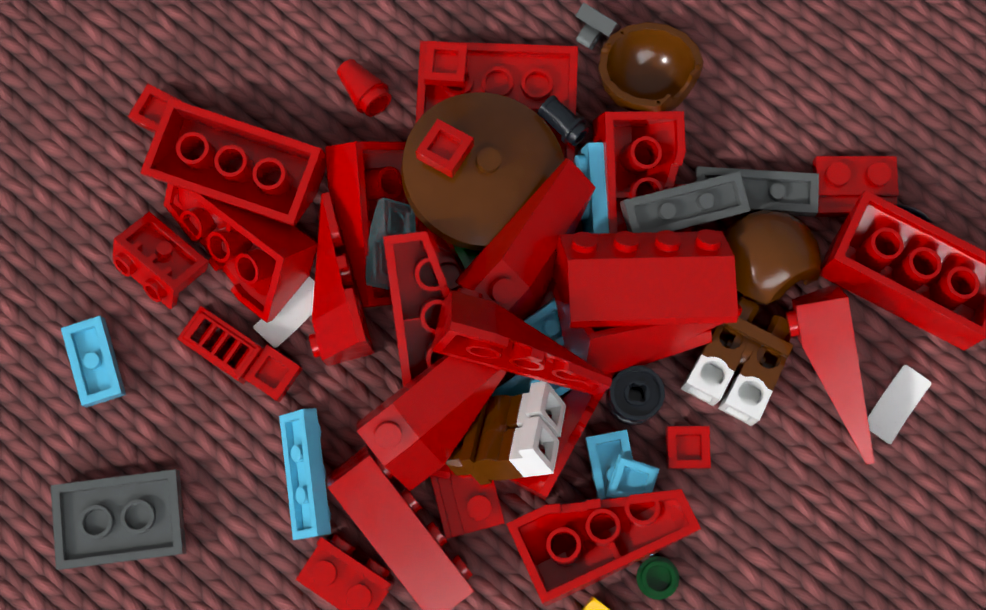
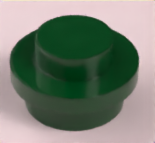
M655 556L644 560L640 564L636 574V581L644 595L652 599L661 600L670 597L676 591L679 584V573L676 566L669 559Z

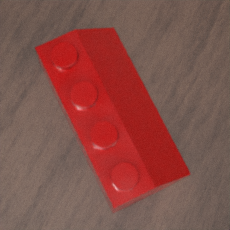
M169 98L140 174L295 227L315 199L327 165L326 155L322 148Z
M865 190L832 240L822 262L819 276L963 351L986 339V252Z
M704 229L693 232L662 230L659 232L642 233L620 231L617 233L578 232L575 234H559L553 277L569 328L737 323L739 314L735 256L722 231Z

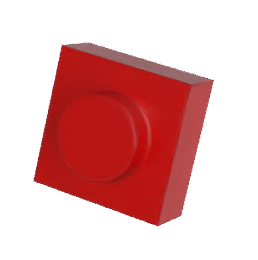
M427 41L424 85L464 87L468 53L467 44Z
M147 83L129 113L128 118L133 123L155 133L168 99L172 98L181 102L182 100Z
M437 119L415 151L416 159L453 178L474 147V138Z
M267 344L243 379L280 403L303 368Z
M667 426V469H710V426Z

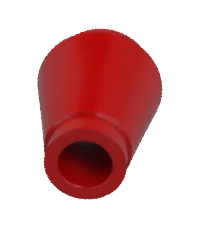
M355 59L346 60L339 66L337 76L340 78L358 112L365 113L368 117H373L387 108L391 102V94L386 83L357 63Z

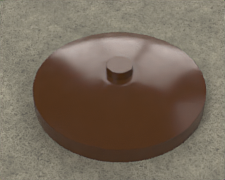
M465 93L437 103L416 122L406 141L401 164V178L408 203L423 225L450 244L469 250L483 251L564 161V155L551 128L537 113L526 105L509 97L493 93ZM437 119L474 138V147L453 178L416 159L415 151Z

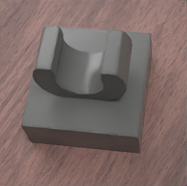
M584 2L575 15L586 23L577 36L576 41L590 50L594 49L602 34L610 37L621 28L617 22Z

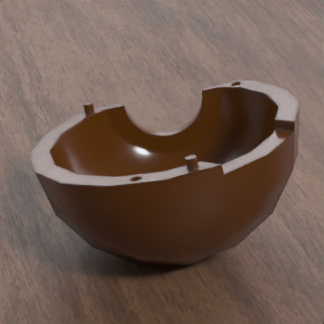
M644 22L626 26L609 37L601 48L598 69L605 92L618 106L631 112L672 111L682 103L700 77L704 61L698 46L686 33L667 24Z
M761 210L736 219L723 233L735 256L737 290L747 297L769 304L780 299L795 283L804 280L803 283L808 285L819 278L822 264L818 243L808 226L791 214Z

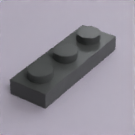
M699 166L695 170V182L740 171L751 210L746 213L770 210L791 214L792 216L815 217L818 214L819 174Z
M740 171L620 202L626 229L633 233L659 232L662 230L677 231L751 211Z

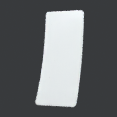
M309 276L272 321L266 323L261 319L253 326L254 330L272 347L277 348L312 315L315 281Z
M903 365L868 416L869 430L886 443L892 444L911 412L931 386V381L908 365Z

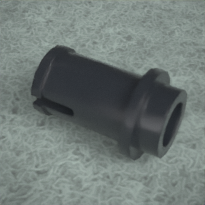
M555 95L549 97L537 112L541 118L547 121L562 136L561 141L564 144L570 143L572 146H575L589 132L590 128L586 125V119L583 116L578 118Z

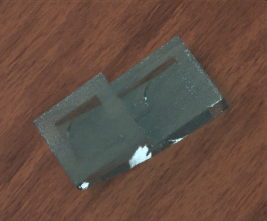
M387 198L378 200L368 239L366 285L390 290L383 236L416 232L415 213L410 205Z

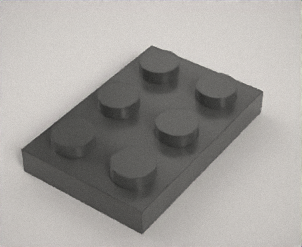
M174 469L51 485L56 570L187 554L180 470Z

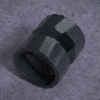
M641 365L631 366L620 371L612 380L611 387L606 394V404L611 416L618 422L629 426L641 425L649 421L663 405L665 398L664 384L660 376L652 369Z

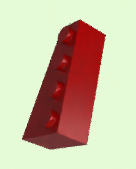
M427 231L383 236L403 387L444 356L431 350L442 302L450 293Z
M367 445L327 475V488L422 610L453 609L474 592L468 581L473 576V573L459 555L453 559L443 548V545L448 542L433 521L428 525L425 524L417 513L422 507L407 488L401 492L391 479L394 476L373 455Z

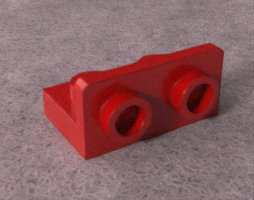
M150 211L116 236L113 241L112 259L119 272L124 276L134 278L143 286L145 293L153 301L162 302L169 309L177 305L178 294L208 268L209 261Z
M335 534L330 540L327 537L321 536L316 543L318 545L295 580L339 610H378L395 584L387 578L391 571L372 558H369L367 563L354 556L352 553L356 547L342 537Z

